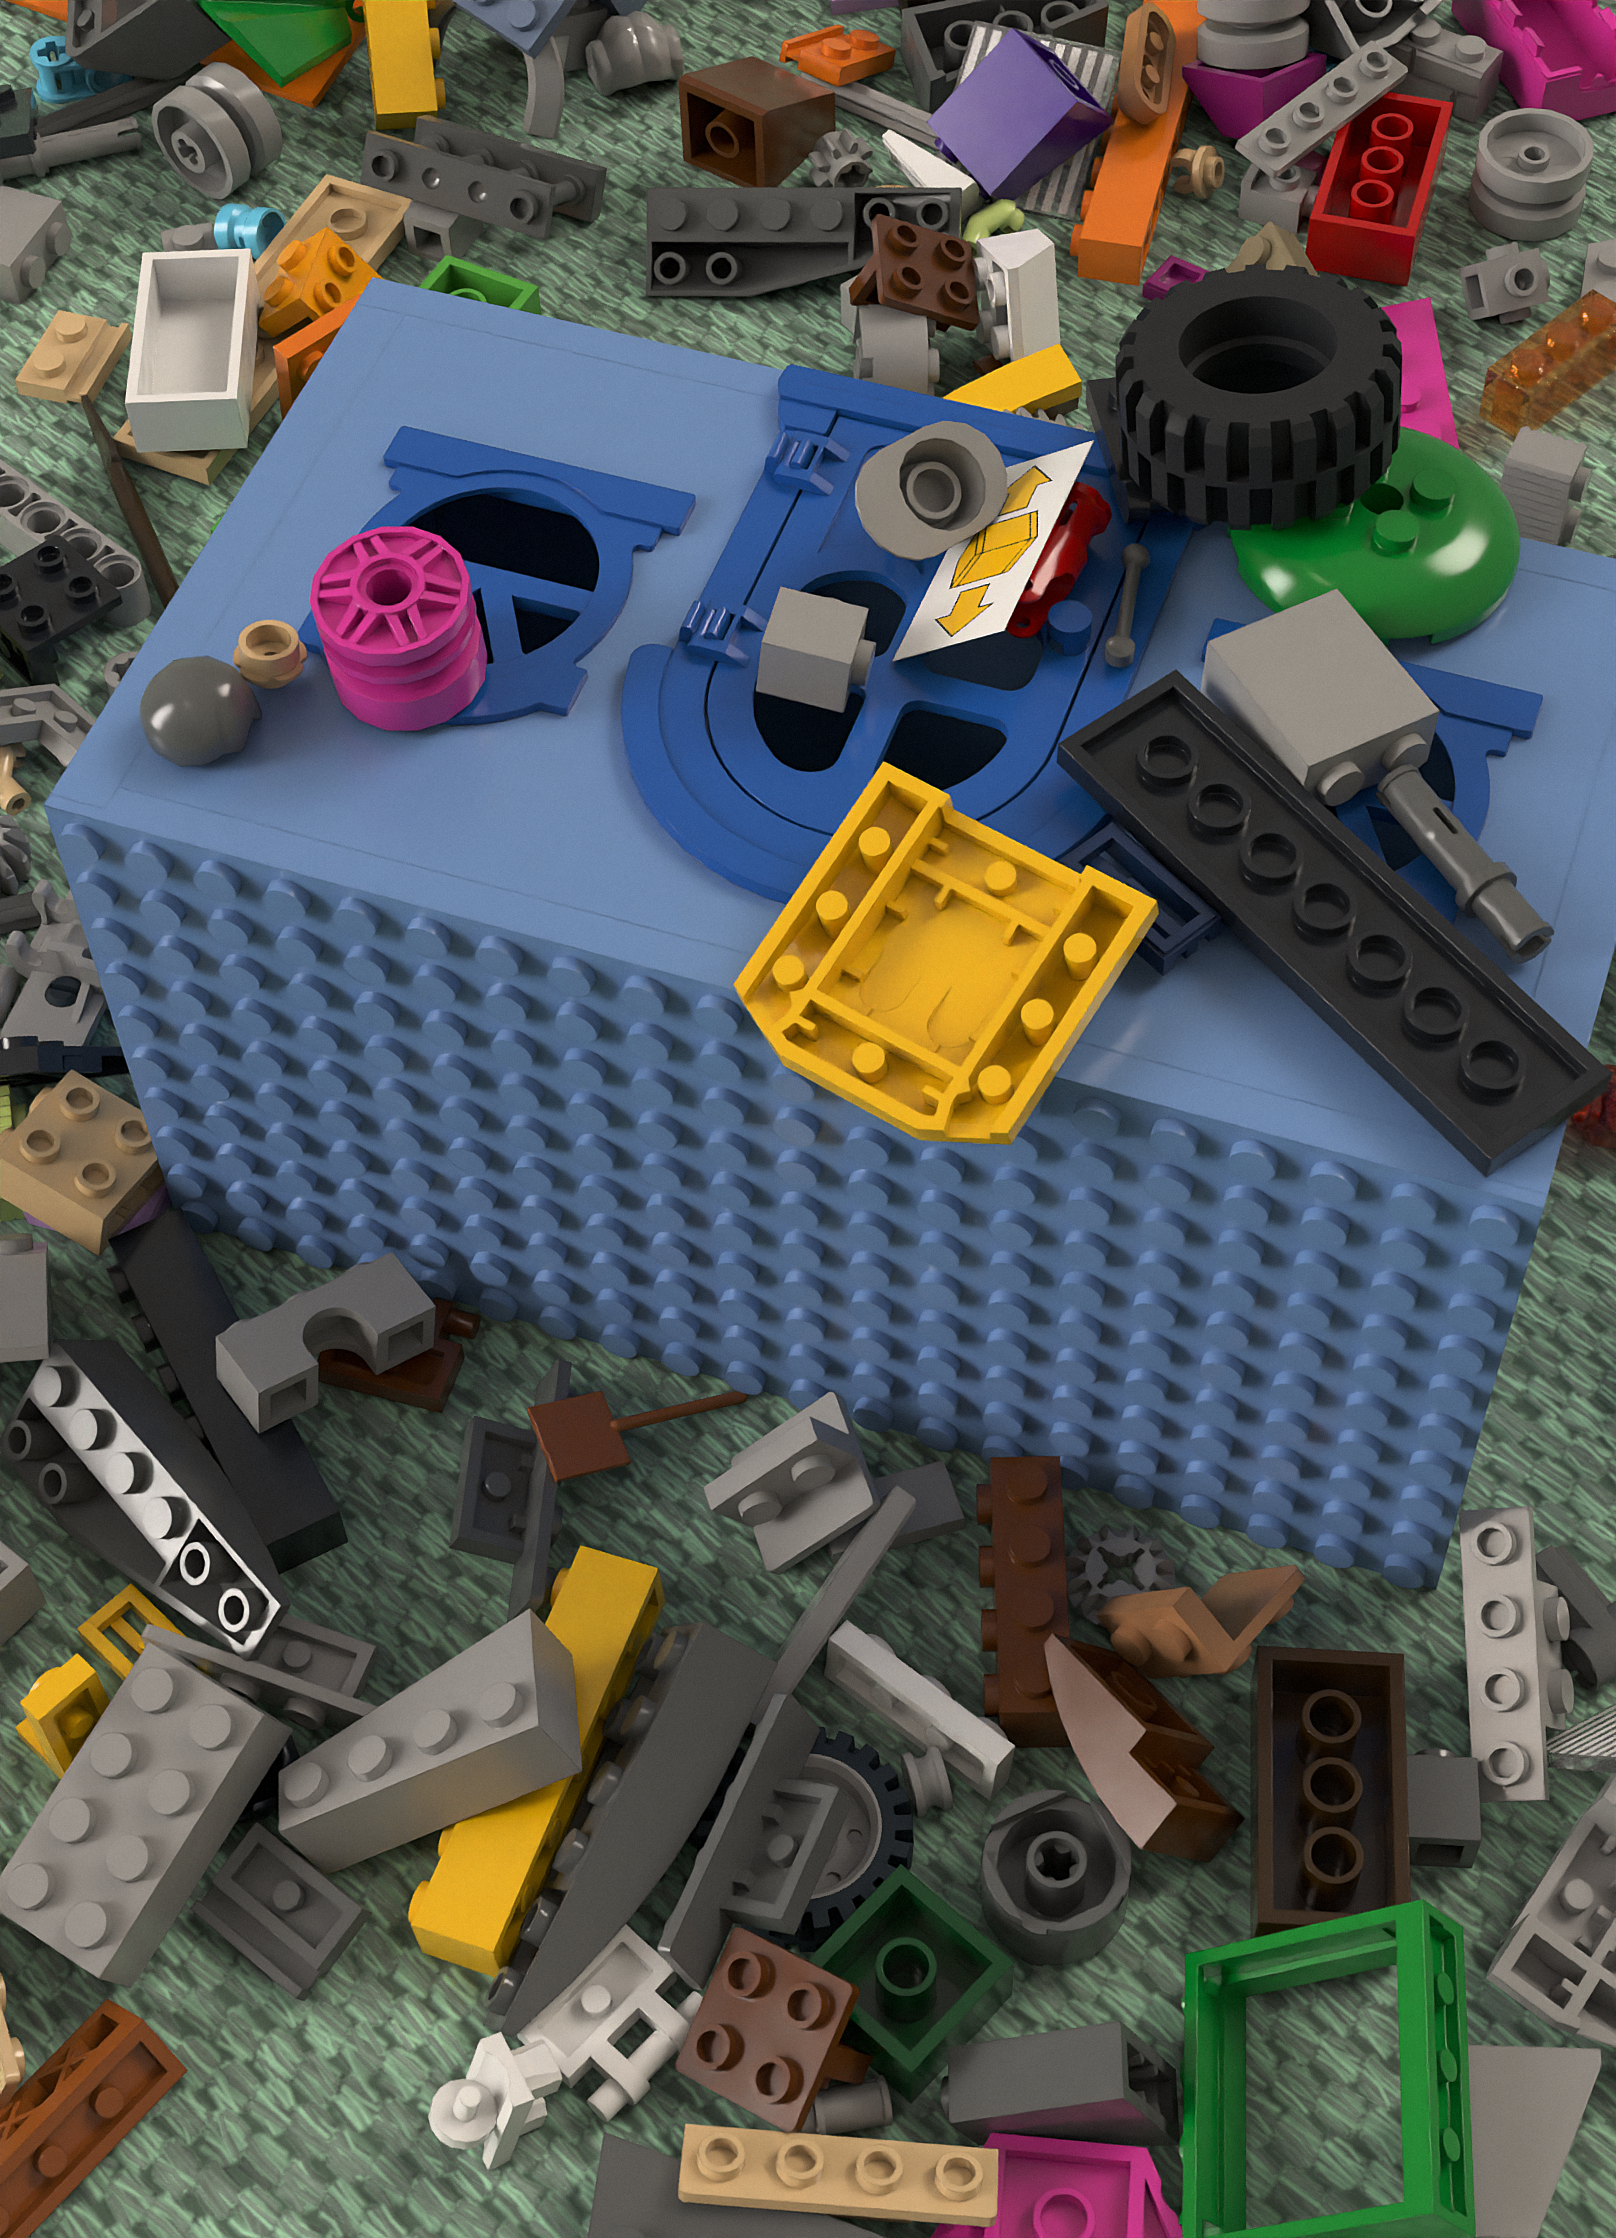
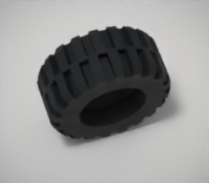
M1266 264L1245 265V271L1227 273L1226 269L1222 268L1206 272L1201 281L1192 284L1190 281L1185 280L1170 287L1164 300L1155 297L1142 309L1136 317L1137 320H1133L1119 343L1120 351L1116 355L1115 373L1119 448L1122 461L1129 467V475L1146 494L1152 493V498L1159 505L1174 514L1180 509L1186 511V515L1193 522L1210 526L1213 521L1226 522L1230 530L1251 531V525L1271 524L1272 530L1293 527L1295 520L1308 516L1314 522L1330 516L1335 511L1336 504L1342 502L1349 506L1362 497L1370 488V484L1374 485L1382 477L1392 463V455L1398 449L1401 422L1402 346L1397 338V329L1389 316L1381 307L1378 308L1376 302L1367 293L1358 287L1351 291L1348 290V286L1342 278L1326 272L1321 277L1310 275L1306 267L1286 265L1284 270L1266 269Z

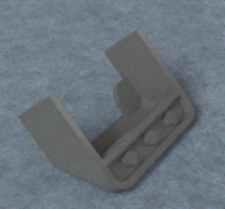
M68 0L65 51L69 57L84 69L169 81L174 78H182L195 64L232 40L195 0Z

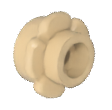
M262 620L247 626L240 633L238 646L233 652V663L237 668H240V674L244 680L268 689L279 688L295 680L303 672L302 663L307 660L306 647L299 640L296 630L289 624L278 620Z

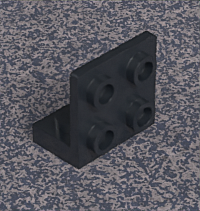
M61 535L51 537L0 567V656L30 686L54 683L59 686L60 683L54 667V663L58 661V655L53 645L123 603L120 591Z

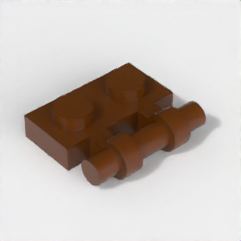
M436 1297L432 1301L436 1306L434 1343L432 1348L378 1375L372 1371L361 1356L345 1349L324 1350L320 1352L317 1359L319 1364L318 1382L442 1413L465 1359L462 1344L448 1341L450 1335L474 1340L480 1326V1315L459 1310L457 1302Z

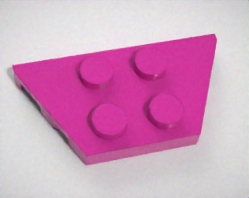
M991 2133L983 2148L998 2149L996 2223L992 2227L939 2223L931 2237L1182 2238V2227L1178 2225L1179 2220L1175 2211L1171 2210L1161 2190L1162 2181L1147 2148Z

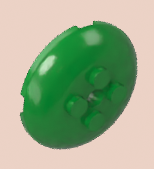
M1400 426L1398 449L1392 455V463L1382 477L1374 485L1370 484V488L1364 495L1349 506L1340 502L1336 504V509L1330 516L1312 522L1309 516L1295 520L1293 527L1272 530L1271 524L1251 525V531L1230 530L1228 523L1226 526L1227 539L1231 538L1232 545L1239 559L1238 573L1253 594L1268 608L1278 613L1338 589L1386 648L1388 647L1389 639L1427 636L1431 645L1454 638L1476 627L1487 619L1507 596L1513 584L1520 559L1521 545L1516 518L1507 497L1493 478L1459 449L1429 434Z

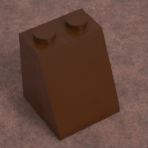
M753 56L683 74L678 79L683 161L743 188H776L808 158L809 153L813 152L816 142L823 135L836 131L834 91Z

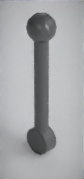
M1139 543L1130 544L1125 547L1121 555V561L1126 568L1116 632L1115 636L1107 640L1104 653L1107 663L1114 667H1126L1134 660L1135 643L1130 638L1140 573L1146 569L1150 561L1148 549Z

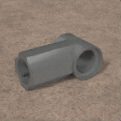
M1551 1545L1535 1555L1537 1580L1558 1587V1597H1563L1568 1606L1570 1631L1568 1639L1561 1641L1562 1663L1570 1673L1575 1670L1578 1671L1579 1674L1574 1678L1581 1687L1588 1691H1595L1616 1678V1601L1612 1603L1563 1545L1557 1548H1553Z

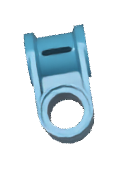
M66 36L44 37L36 41L30 48L31 62L38 69L39 73L36 85L37 94L40 99L48 103L58 104L82 100L132 79L130 75L82 68L66 54ZM51 51L55 53L56 61H51ZM57 80H61L62 90L57 89Z

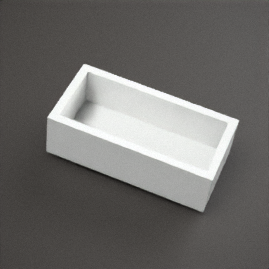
M251 249L149 252L142 254L125 406L137 452L247 448L260 309V294Z

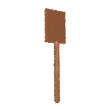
M601 1390L528 1407L527 1413L556 1483L629 1465L631 1460L619 1432L744 1403L748 1399V1394L733 1391L613 1419Z

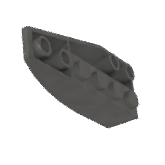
M647 188L646 296L753 297L863 269L874 254L871 222L877 214L906 221L961 239L962 188Z
M55 1339L50 1347L49 1359L42 1361L0 1437L1 1453L65 1532L247 1661L258 1660L291 1604L273 1559L249 1512L229 1480L188 1423L117 1341Z
M705 1622L663 1628L660 1635L653 1633L647 1639L634 1665V1671L640 1673V1676L629 1698H619L604 1722L602 1735L608 1738L593 1769L540 1895L524 1917L519 1930V1937L521 1939L509 1967L505 1965L500 1969L488 1989L484 2007L489 2009V2012L484 2021V2027L513 2038L575 1981L629 1921L675 1860L713 1798L778 1665L777 1662Z

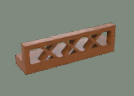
M109 1999L14 2093L9 2104L0 2108V2238H28L188 2071L143 2019Z

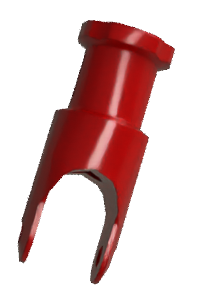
M1074 482L1005 628L1010 635L1022 639L1035 636L1045 623L1050 608L1059 601H1063L1073 589L1088 560V545L1094 536L1105 532L1112 517L1109 503L1101 497L1095 488L1082 482ZM1072 503L1077 504L1074 512L1069 508ZM1025 623L1029 626L1026 628H1020L1017 626V624Z

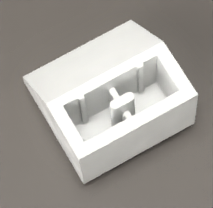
M1039 229L976 239L977 258H973L972 263L975 272L977 292L980 291L981 298L980 323L976 327L979 342L985 344L993 353L994 358L1000 360L1004 365L1058 343L1060 344L1054 243Z

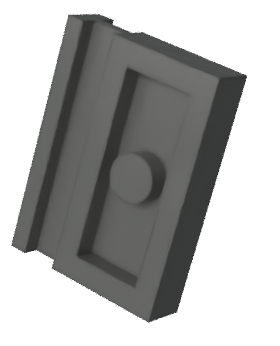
M257 1821L211 1880L214 1885L202 1901L196 1900L190 1908L294 1998L305 2001L312 1993L310 1989L322 1973L327 1974L372 1914L371 1911L273 1830Z

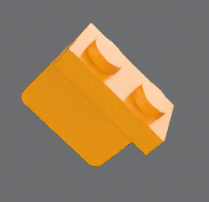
M327 226L302 243L299 240H294L281 252L277 260V264L280 266L277 276L263 295V300L266 303L258 325L274 338L306 317L316 321L356 295L362 294L372 277L383 278L356 254L351 246L346 244Z

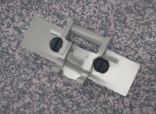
M41 879L32 893V901L41 915L42 923L30 946L26 941V936L16 930L12 931L4 946L5 953L17 973L28 978L0 1032V1039L16 1036H38L39 1041H64V1046H88L105 1010H109L71 890L67 897L62 899L54 893L52 883Z

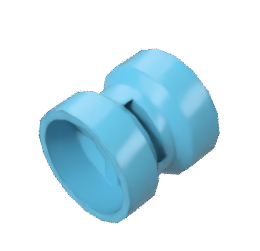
M227 203L220 209L215 220L214 236L216 245L219 250L251 249L252 257L258 259L285 226L286 220L283 214L276 208L256 207L252 210L247 205Z

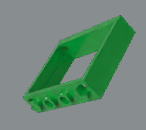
M1421 1899L1185 1954V1997L1181 1998V2007L1184 2014V2058L1180 2065V2079L1184 2090L1183 2134L1179 2141V2154L1183 2165V2208L1178 2221V2225L1182 2226V2238H1476L1464 1935L1461 1925ZM1397 1964L1404 2202L1246 2230V1997Z

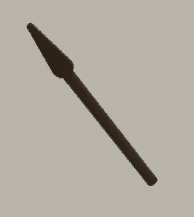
M82 395L81 402L110 480V486L162 605L166 609L178 590L179 585L131 476L121 462L113 439L88 395Z

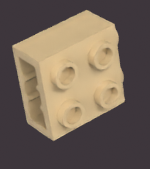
M72 1069L54 1088L48 1085L38 1093L30 1106L28 1116L15 1130L8 1127L0 1134V1197L98 1256L110 1245L108 1239L117 1236L165 1182L143 1112Z

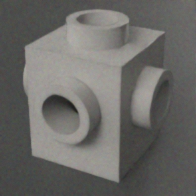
M1514 242L1485 250L1487 261L1458 268L1468 317L1471 321L1498 315L1501 325L1532 317L1530 306L1550 301L1548 295L1550 273L1546 262L1541 259L1539 248L1519 252L1518 243Z

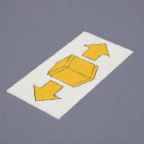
M1094 440L1006 468L1007 497L998 516L983 530L947 550L893 661L1005 630Z

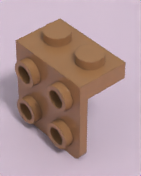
M1296 1565L1229 1573L1222 1576L1201 1599L1191 1587L1113 1596L1096 1616L1110 1632V1641L1117 1653L1126 1661L1136 1665L1142 1674L1149 1679L1178 1676L1179 1678H1187L1192 1675L1212 1673L1225 1675L1236 1670L1250 1657L1253 1651L1250 1643L1265 1626L1277 1622L1290 1611L1295 1603L1292 1595L1302 1585L1305 1576Z

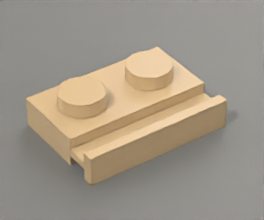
M58 310L15 379L18 393L68 404L69 401L82 404L81 396L88 395L93 404L132 339L129 324L121 322L119 327L108 326L107 319Z

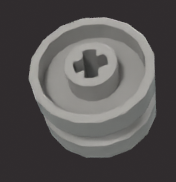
M1197 0L1198 13L1207 18L1197 27V55L1199 60L1208 65L1225 69L1253 70L1289 65L1303 59L1309 53V24L1306 19L1299 15L1310 6V0Z
M210 63L186 81L185 86H178L153 105L151 121L154 135L165 158L188 185L213 199H224L247 182L249 175H256L281 156L283 147L282 133L271 105L259 88L246 75L227 63Z
M1523 108L1506 111L1489 120L1479 133L1475 169L1473 170L1469 192V208L1476 221L1492 233L1511 240L1535 242L1556 238L1572 229L1582 215L1586 195V182L1589 179L1593 162L1594 142L1588 131L1571 117L1549 109Z

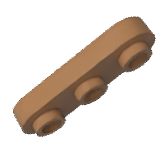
M1150 2L1144 3L1127 17L1118 81L1119 94L1117 95V102L1121 111L1130 120H1136L1141 124H1149L1167 111L1176 41L1175 32L1168 17L1158 6Z

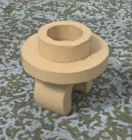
M1202 145L1197 151L1189 148L1180 149L1170 160V166L1184 167L1191 175H1182L1173 184V189L1176 192L1189 194L1194 191L1197 198L1209 199L1214 190L1220 188L1223 183L1225 173L1224 161L1222 157H1218L1216 149L1211 145Z

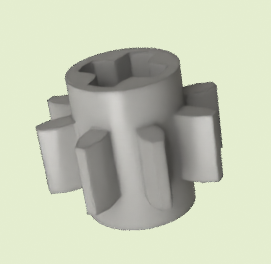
M845 128L842 132H829L816 142L813 152L808 155L815 165L809 172V175L818 187H863L868 180L869 174L873 172L872 167L866 160L873 152L862 136L855 139L848 128Z

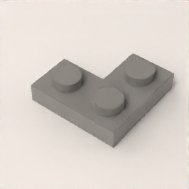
M55 683L0 690V747L7 746L10 743L38 740L67 768L96 719Z

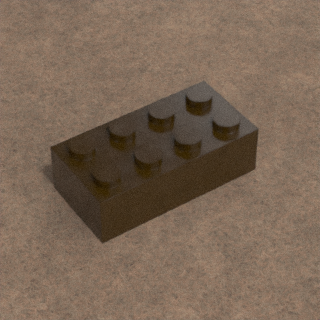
M1258 1645L1250 1683V1939L1411 1902L1404 1654Z

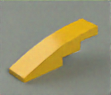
M1058 343L1006 364L942 398L1001 412L1007 409L1013 414L1016 413L1019 407H1024L1030 414H1034L1038 408L1045 410L1081 397L1082 381Z

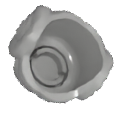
M634 11L625 16H612L602 25L597 40L590 42L585 47L589 76L602 97L610 96L617 90L633 87L643 82L665 79L676 81L685 71V60L682 54L680 38L672 25L658 24L646 12Z

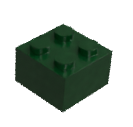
M902 1864L808 1959V1961L858 1986L860 1993L841 2039L874 2056L870 2067L877 2074L883 2075L886 2082L911 2104L948 2065V2047L966 2045L1012 1996L1014 1961Z

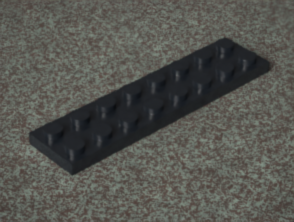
M1176 669L1058 743L1057 764L1165 868L1223 917L1222 923L1486 1178L1606 1092L1612 1076L1610 1070Z

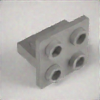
M833 1392L827 1393L735 1455L731 1460L732 1468L703 1487L711 1511L753 1528L766 1570L777 1575L782 1574L880 1508V1500L843 1397Z

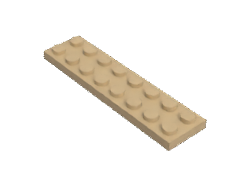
M326 174L254 263L260 294L259 319L266 303L263 300V295L268 286L275 280L280 268L277 264L278 257L291 242L299 240L302 243L328 226L340 239L351 246L355 253L373 270L377 271L406 234L403 214L408 209L412 199ZM306 317L274 338L258 325L249 434L279 397L273 346L314 322L309 317ZM129 418L112 438L121 457L207 485H211L238 450L137 452Z

